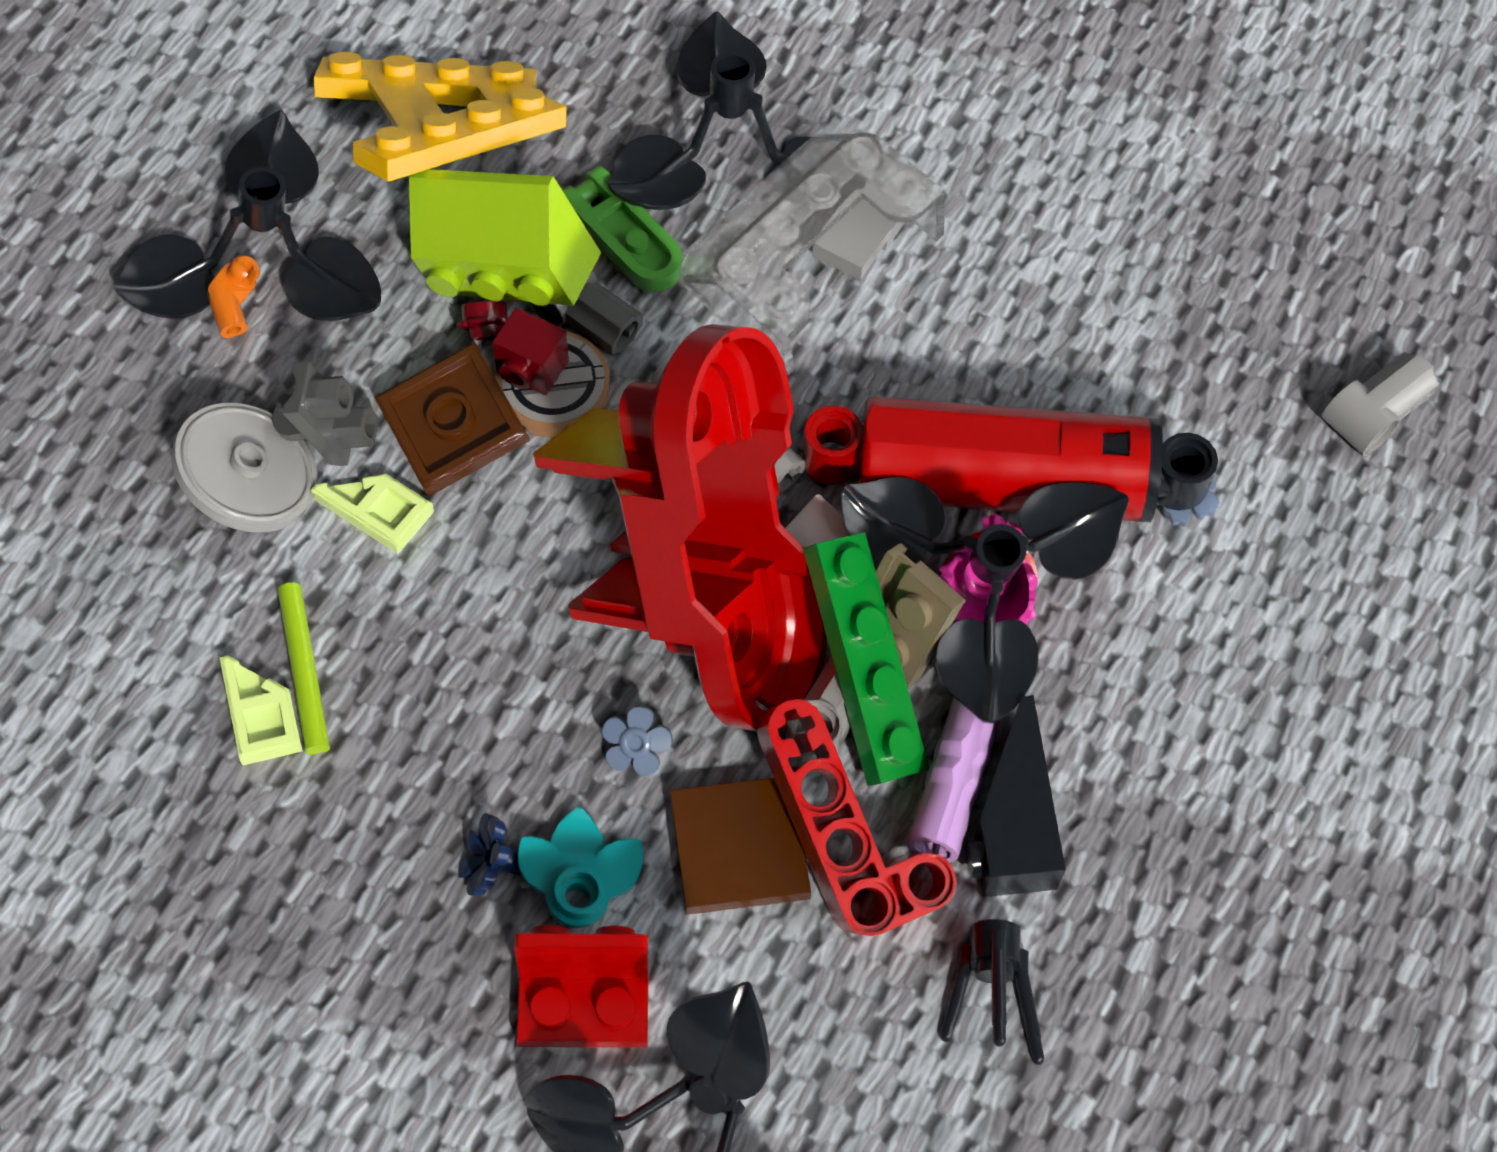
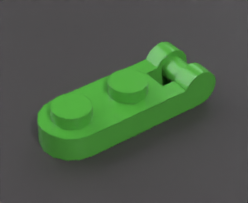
M599 165L584 175V182L575 188L568 185L562 189L596 245L634 285L642 290L658 292L673 287L679 280L682 273V252L679 245L643 207L631 205L619 199L608 188V183L612 175L605 168ZM598 199L601 203L593 208L590 204Z

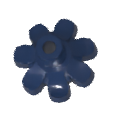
M484 813L480 818L479 832L468 829L465 838V848L471 853V856H465L459 862L458 877L469 878L467 894L471 896H483L486 890H490L494 886L500 871L515 875L521 874L518 867V849L510 848L504 842L505 823L499 820L498 817L488 813Z

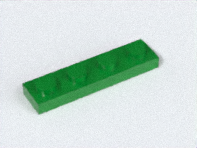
M865 532L816 543L803 548L867 786L882 784L928 770V761Z

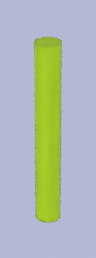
M295 582L285 583L279 586L277 591L305 751L308 755L328 752L330 744L302 587L299 583Z

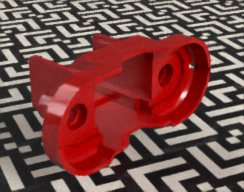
M710 324L696 329L681 342L667 362L658 383L642 381L630 383L623 391L618 410L597 408L588 411L536 450L533 456L536 467L552 469L554 473L610 480L613 482L620 499L619 502L626 532L610 543L611 552L630 554L632 557L620 560L568 604L570 618L648 632L650 639L665 641L666 647L671 653L694 657L702 690L714 715L728 726L757 732L759 720L766 710H762L755 703V699L768 709L784 701L793 699L804 700L821 673L826 652L827 636L803 551L804 547L780 524L776 498L779 495L775 463L792 445L789 426L794 411L784 361L773 341L760 330L752 327ZM786 718V724H785L783 727L778 728V731H781V730H783L784 728H786L787 720H788L787 718Z

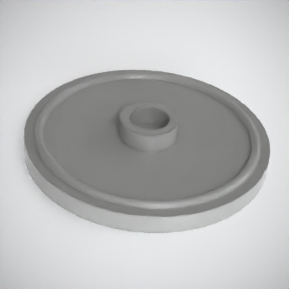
M242 403L213 404L196 411L186 419L174 439L171 462L175 478L181 490L197 509L222 525L240 531L257 533L280 530L297 521L305 513L315 496L310 490L317 484L318 476L310 449L304 440L288 441L283 438L272 424V413Z

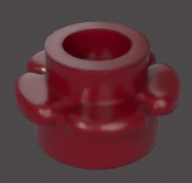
M485 301L464 304L461 306L462 321L457 323V327L460 330L469 331V340L471 341L494 340L508 320L507 303Z

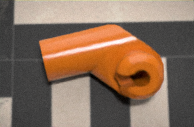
M238 255L233 258L231 262L223 266L208 286L207 296L220 335L223 338L228 339L244 334L248 329L241 305L255 288L256 280L260 276V267L250 256Z

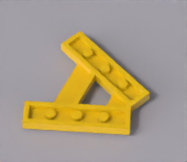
M337 52L329 57H323L314 75L315 97L372 100L379 103L393 126L380 128L374 136L353 141V161L356 165L387 182L566 127V106L544 96V92L537 89V69L523 68V65L517 62L500 61L491 66L469 65L468 61L459 58H446L437 63L415 62L414 58L406 55H392L383 60L361 59L359 54L353 52ZM437 104L467 106V108L446 114L442 112Z

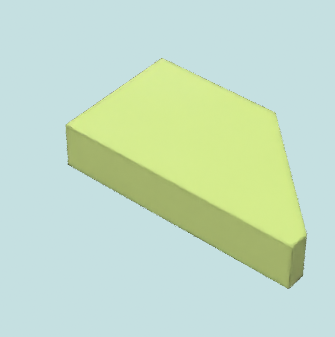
M387 474L362 477V482L328 486L326 482L313 486L310 492L315 495L313 498L315 501L397 554H399L434 512L433 503Z
M229 655L219 657L241 764L247 765L303 751L290 690L270 678L265 679L241 666L238 660Z

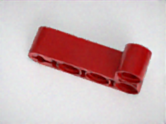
M793 699L773 705L766 710L758 723L757 734L759 743L828 910L837 926L848 933L866 936L879 935L933 912L948 903L955 893L956 877L950 863L940 855L933 853H910L883 863L828 728L818 709L808 701ZM786 718L788 721L799 719L802 724L803 731L795 735V741L793 738L782 740L779 736L778 728L786 724ZM815 752L817 759L797 763L791 768L788 759L799 757L802 753ZM810 771H816L823 775L828 784V795L819 806H813L802 795V780ZM837 829L842 830L849 836L853 847L850 858L842 865L832 862L826 851L827 839ZM918 864L926 866L933 878L932 889L922 899L913 895L908 883L909 874ZM866 888L875 897L877 908L875 915L869 922L860 924L852 915L851 901L858 891Z

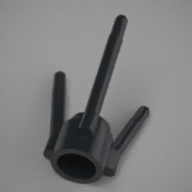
M986 919L971 925L970 944L958 947V968L944 1014L940 1039L944 1042H949L952 1039L971 971L975 970V977L979 981L991 983L993 1043L998 1047L1003 1046L1006 1043L1007 1024L1006 983L1012 981L1015 975L1031 1058L1034 1064L1040 1065L1044 1062V1052L1028 973L1029 951L1021 948V928L1016 923L1001 919Z

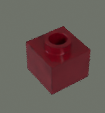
M518 308L514 309L492 342L496 372L506 382L519 389L531 388L547 395L569 362L566 330Z

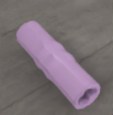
M953 698L942 735L934 749V759L926 774L925 788L907 841L908 847L914 853L938 854L949 863L955 862L959 857L975 803L983 789V777L991 763V752L1001 719L991 724L981 722L955 698Z

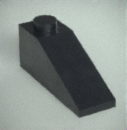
M1034 695L1021 696L974 840L966 842L968 872L971 879L980 878L983 897L1057 890L1066 871Z

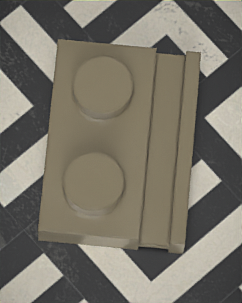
M900 543L885 553L876 570L908 688L923 675L936 652L940 638L952 625L966 600L922 561L916 564L905 555L907 548Z

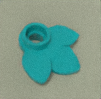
M581 807L575 808L562 819L552 834L550 842L536 837H522L518 848V867L525 882L545 895L547 909L557 922L566 927L577 929L586 928L598 922L604 915L610 899L629 892L638 880L643 863V848L639 839H623L605 845V840L597 825ZM573 890L581 891L587 896L588 903L583 907H574L567 902L566 893Z

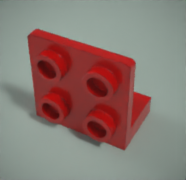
M557 925L535 926L530 929V933L515 934L514 951L519 973L518 1047L648 1048V935L635 934L634 929L619 925L600 927L596 930V934H569L567 928Z

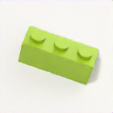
M433 169L409 176L411 259L426 278L427 285L434 292L449 298L466 296L485 298L496 302L501 300L524 301L540 306L547 304L575 305L601 251L554 176Z

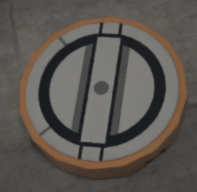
M566 331L569 362L547 395L531 388H516L497 373V381L522 426L525 427L527 432L539 437H555L588 411L597 408L604 409L609 401L610 371L603 353L588 339Z

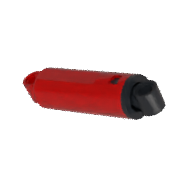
M876 396L866 400L863 422L859 420L855 413L840 406H825L814 411L807 419L805 425L802 459L805 461L804 469L811 478L819 483L827 485L842 484L850 480L855 474H859L858 484L890 477H904L914 479L930 487L939 497L943 507L1019 512L1026 499L1043 487L1072 482L1097 484L1126 494L1129 497V503L1123 520L1138 522L1152 521L1157 502L1167 509L1178 511L1193 509V507L1199 505L1207 495L1218 464L1215 448L1210 441L1200 435L1189 432L1177 433L1163 443L1162 424L1159 418ZM827 442L839 443L843 447L839 449H830L824 447L822 444ZM1174 469L1187 470L1193 476L1181 475Z

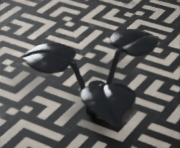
M716 11L692 33L677 61V77L681 85L693 95L709 96L705 99L704 111L690 147L683 151L682 146L676 140L662 135L638 137L628 143L616 157L608 188L619 199L645 209L667 210L689 203L702 191L706 183L704 169L692 161V159L700 151L713 114L717 112L724 118L734 119L744 115L748 109L753 111L770 159L778 164L770 174L771 188L777 197L787 205L808 211L822 210L835 206L849 199L856 191H863L867 186V178L862 169L847 154L831 143L819 138L795 137L786 144L784 154L777 149L762 108L763 97L758 93H754V89L765 77V57L750 39L734 29Z
M281 110L263 119L245 133L227 157L225 179L230 190L239 196V206L230 210V219L211 256L204 260L201 248L188 238L173 234L160 235L137 247L130 255L122 272L113 281L115 292L128 304L142 312L170 319L193 316L210 306L207 290L215 277L209 270L218 266L239 224L244 223L257 232H267L275 227L281 229L290 256L297 261V263L286 270L283 278V289L288 302L304 316L320 321L342 320L373 312L381 303V288L378 278L367 259L355 247L338 238L325 236L314 240L309 245L306 254L298 247L291 228V217L285 213V204L300 201L313 191L317 184L319 169L311 148L295 131L287 116Z
M890 477L868 483L848 484L843 489L841 499L842 517L847 536L865 532L875 570L880 565L885 553L900 543L907 548L905 555L915 564L919 561L923 562L926 551L935 555L964 551L970 553V566L973 573L981 581L989 584L984 622L967 618L952 624L939 640L935 661L938 675L947 691L981 722L989 724L999 721L1018 706L1021 696L1026 695L1034 680L1039 660L1036 639L1025 623L1014 619L995 623L996 610L1000 593L1003 590V583L1015 575L1023 563L1026 554H1032L1038 551L1042 566L1054 576L1077 580L1094 575L1109 561L1116 548L1122 520L1129 503V497L1126 494L1105 486L1075 482L1053 484L1034 492L1021 507L1018 513V525L1025 536H1022L1018 530L1009 525L996 524L985 529L978 540L972 536H966L964 540L936 543L933 540L940 535L945 523L944 509L936 493L919 481L904 477Z
M743 982L719 992L693 997L684 1001L673 1011L667 1023V1038L676 1060L689 1072L679 1082L625 1116H615V1102L612 1094L605 1086L593 1079L579 1075H559L535 1085L526 1095L524 1105L527 1107V1115L546 1145L553 1152H623L624 1144L618 1131L628 1130L689 1091L692 1102L701 1111L707 1114L724 1113L726 1115L716 1152H729L737 1121L745 1111V1107L740 1100L755 1096L764 1087L770 1072L767 1031L751 983Z

